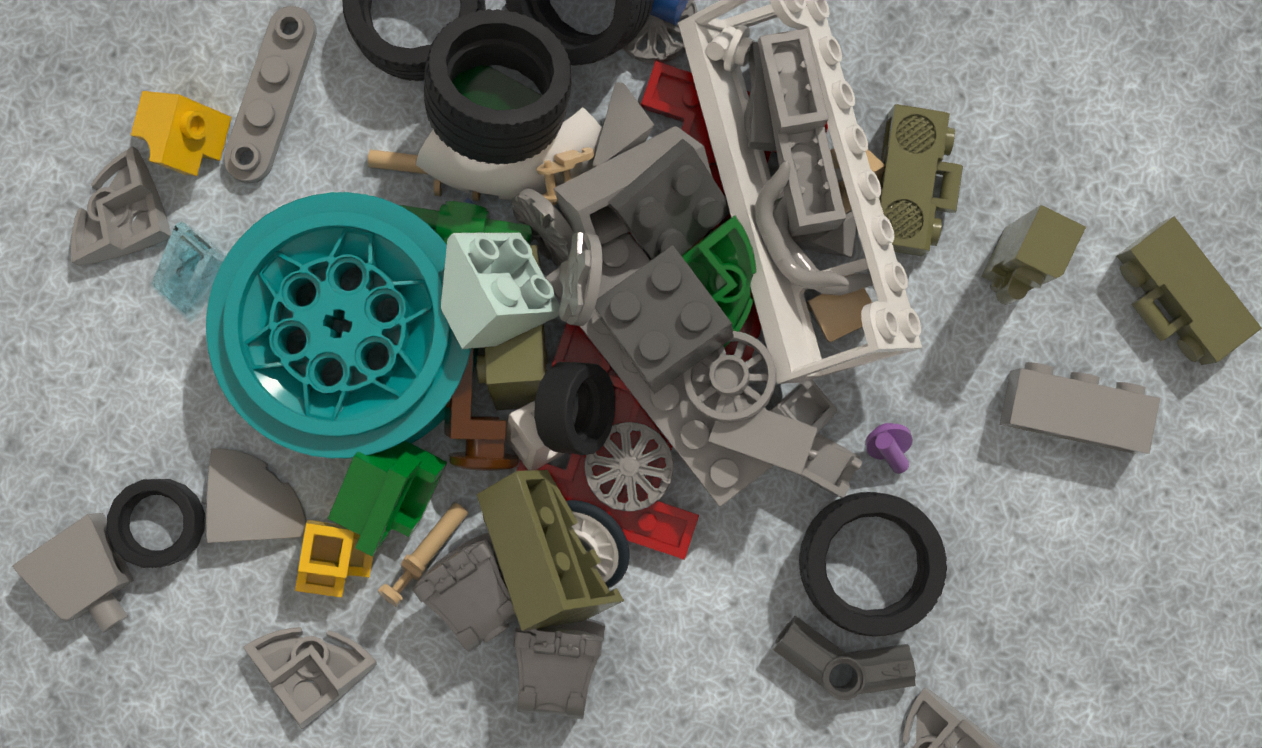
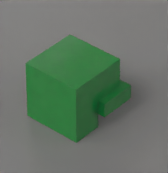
M408 441L370 455H365L358 451L351 461L327 519L359 534L360 537L355 548L373 556L389 537L392 529L407 537L413 533L425 514L448 462Z

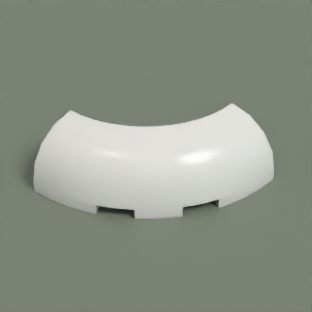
M582 107L563 122L556 138L540 154L534 155L530 159L527 158L522 162L518 161L517 163L505 165L485 164L486 162L480 163L473 159L470 160L466 156L463 157L458 152H454L452 148L447 147L433 129L419 151L416 166L442 183L469 193V190L483 194L499 196V199L512 200V198L526 188L535 190L540 194L546 193L545 177L538 174L536 168L544 164V161H555V154L570 150L582 153V148L586 147L594 150L595 157L602 127ZM594 157L590 160L576 163L575 168L570 169L571 179L594 168L592 166ZM563 171L554 174L556 187L565 183Z

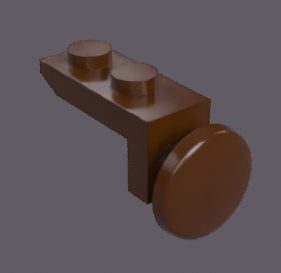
M472 348L462 380L451 400L444 407V434L450 439H466L465 452L450 453L449 462L455 467L476 471L512 469L518 465L519 457L504 453L506 421L499 420L498 416H471Z

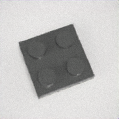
M681 139L608 202L650 261L672 245L682 256L730 214L725 196L693 146L684 139Z

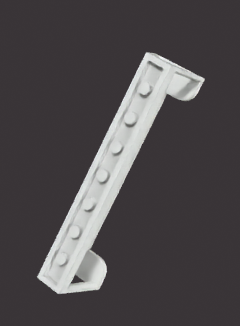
M720 0L678 22L731 217L736 215L742 223L753 247L757 272L753 274L750 287L767 349L774 361L777 384L800 383L922 348L919 338L921 323L916 312L910 307L905 290L908 286L907 275L903 266L896 259L892 245L894 230L888 218L883 214L879 200L881 195L880 182L876 174L870 169L865 152L868 150L867 137L856 121L852 107L855 105V96L851 86L843 76L840 65L842 51L830 31L827 20L830 14L827 1L770 0L771 4L719 20L716 18L749 1ZM778 17L788 27L797 30L807 28L829 119L827 125L840 167L835 169L837 181H844L865 254L863 259L822 271H832L844 277L870 271L878 301L865 305L861 311L862 326L867 341L865 345L822 359L804 297V292L807 288L793 284L781 274L760 235L755 219V204L759 191L770 180L771 175L764 150L748 149L744 114L749 96L740 65L732 73L724 70V60L715 61L706 54L707 45L728 26L736 29L740 25L750 27ZM783 189L774 201L773 212L784 196Z

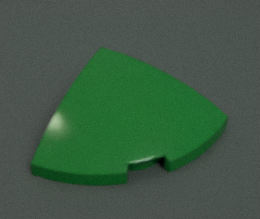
M734 215L682 255V258L730 320L733 331L739 332L751 310L753 299L750 297V284L753 274L757 270L749 236L742 223ZM728 341L727 343H725V344L723 345L724 348H725L731 341Z

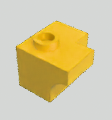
M142 91L130 136L148 143L150 149L149 162L184 175L197 176L202 157L216 161L221 160L232 117L180 94Z
M307 519L295 591L342 598L347 576L370 578L373 556L355 548L360 535L339 524Z

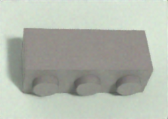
M674 126L553 188L562 216L574 233L586 232L596 234L601 245L628 232L626 226L608 203L612 198L681 139H684L693 146L711 174L704 146L683 130Z
M1026 362L1025 368L1010 371L999 425L1133 454H1150L1160 398L1144 395L1146 387L1126 382H1117L1116 388L1098 385L1100 377L1079 372H1071L1070 378L1053 375L1054 367L1032 362Z

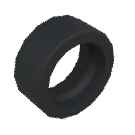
M557 362L546 371L539 383L534 410L537 433L544 446L554 452L588 455L594 454L604 445L612 429L616 400L613 383L607 371L598 364ZM576 393H577V394H578V412H577V416H576V420H575V424H574V422H573V404H574L575 396H576Z
M142 479L126 486L113 500L107 515V534L113 549L126 562L141 568H161L186 559L198 547L205 530V512L198 496L185 484L172 479ZM151 495H162L172 499L179 506L183 515V530L179 539L172 546L164 550H149L142 547L133 538L130 531V516L134 507L142 499Z

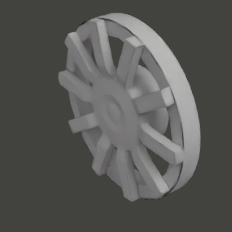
M733 331L734 337L729 341H738L734 355H726L722 345L717 349L719 358L714 362L707 357L700 361V363L710 369L709 374L693 375L694 366L684 372V386L691 403L698 411L715 421L738 422L746 420L767 406L774 392L776 370L772 356L759 340L746 333ZM749 345L758 354L744 362L741 358L745 346ZM764 360L768 374L749 373V369ZM711 382L712 386L697 397L692 383ZM749 382H767L764 393L761 395L748 386ZM743 392L757 401L745 410L740 398V394ZM718 393L720 397L715 410L703 404V402ZM727 397H733L737 412H723Z

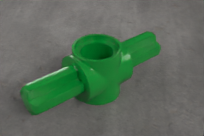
M446 201L438 211L399 205L426 222L443 239L446 245L447 239L453 233H521L524 240L529 245L531 244V226L490 219L489 211L483 206L458 201Z

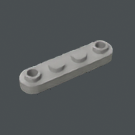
M283 7L277 10L271 17L225 149L224 164L227 171L237 180L244 183L259 182L270 173L316 40L317 28L315 22L300 7ZM288 23H298V29L294 34H284V28ZM245 151H253L254 158L252 162L248 165H241V155Z

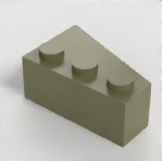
M530 245L532 255L541 270L537 245ZM544 323L502 344L485 347V355H477L479 384H487L496 411L520 409L535 401L539 383L547 371L548 364Z
M548 470L515 471L476 494L521 631L585 621L624 601L617 588L609 591L595 565L601 562L596 551L592 549L587 552L572 528L578 521Z

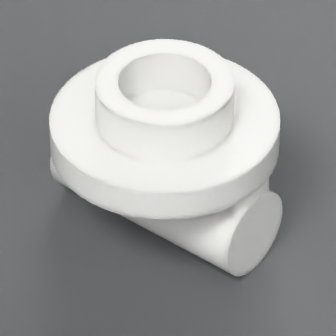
M740 25L738 29L731 26L724 28L707 45V56L715 61L724 60V70L731 73L735 71L738 65L745 67L748 63L750 47L755 42V40L749 38L750 28L744 25Z

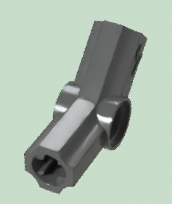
M794 616L786 624L772 646L773 651L826 689L831 696L839 700H849L859 694L916 686L914 659L908 644L845 653L800 618ZM841 663L851 665L852 677L850 681L841 687L832 685L830 682L832 669Z

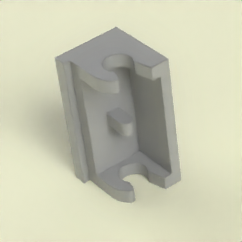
M817 433L803 473L799 476L836 497L844 498L850 488L849 481L854 472L860 469L862 461L860 456Z

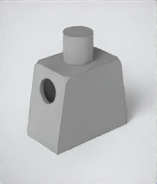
M103 513L85 515L12 565L18 575L65 622L80 618L87 612H90L104 633L128 617L114 594L134 580L126 561L113 549L107 534V518Z

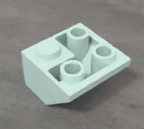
M453 233L447 239L441 310L462 349L497 346L559 316L560 304L554 295L553 287L545 279L532 255L530 245L524 240L521 233Z

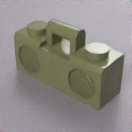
M895 104L887 114L880 160L885 164L880 181L881 195L879 200L883 214L888 218L894 230V241L892 242L894 252L916 256L925 255L930 251V245L937 246L941 234L942 220L935 218V211L957 212L963 166L942 162L944 155L949 156L951 154L955 139V128L948 127L950 113ZM936 174L943 175L940 198L932 197Z
M1040 205L1004 228L981 277L992 282L990 289L996 292L997 300L1001 304L1008 305L1024 298L1029 290L1041 288L1042 284L1057 279L1064 274L1086 226Z
M1175 216L1157 224L1117 255L1123 264L1120 266V271L1125 280L1135 288L1141 287L1146 292L1131 305L1160 342L1176 332L1180 337L1177 340L1178 347L1189 360L1193 362L1199 361L1201 365L1217 363L1262 329ZM1157 299L1171 316V321L1167 320L1153 301Z

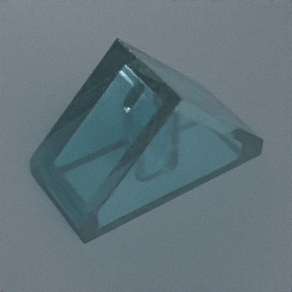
M181 221L174 226L151 284L186 314L212 286L227 254L201 231Z

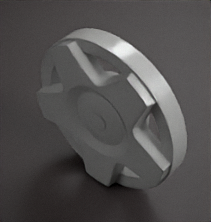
M586 232L574 233L568 259L565 262H561L559 280L563 286L559 316L561 321H566L570 325L584 326L589 321L597 302L602 275V248L599 237L596 234Z

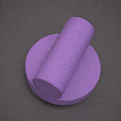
M885 423L876 427L867 436L865 446L871 457L880 460L885 459L893 472L897 474L903 473L909 468V461L904 453L911 447L913 439L907 427L900 424Z

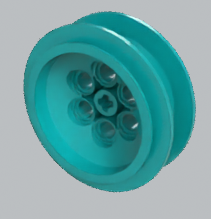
M351 192L316 194L294 200L266 214L254 223L230 249L217 272L208 299L206 313L208 354L218 384L227 400L237 413L263 436L290 450L310 456L353 459L358 451L365 455L385 451L404 441L412 444L423 438L445 419L444 407L451 400L462 380L472 349L461 348L441 310L446 243L426 222L414 213L395 203L367 194ZM352 267H359L363 273L361 284L354 290L345 291L341 284L343 273ZM313 283L317 291L314 301L308 306L300 307L296 299L298 289L303 284ZM394 298L399 303L398 315L390 322H380L377 317L378 305L385 299ZM344 314L345 319L352 322V327L349 333L342 331V337L340 338V333L333 330V324L336 319L342 321ZM302 329L306 334V345L301 352L291 354L286 343L288 336L291 332ZM385 345L390 354L387 365L382 369L372 370L367 361L368 353L374 346ZM473 348V372L479 348ZM338 360L343 368V376L336 385L328 386L322 378V371L328 362Z

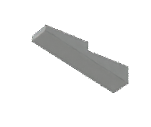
M807 28L760 36L758 46L779 167L784 161H788L790 164V175L783 191L791 237L838 229L846 219V214L824 126L829 119Z

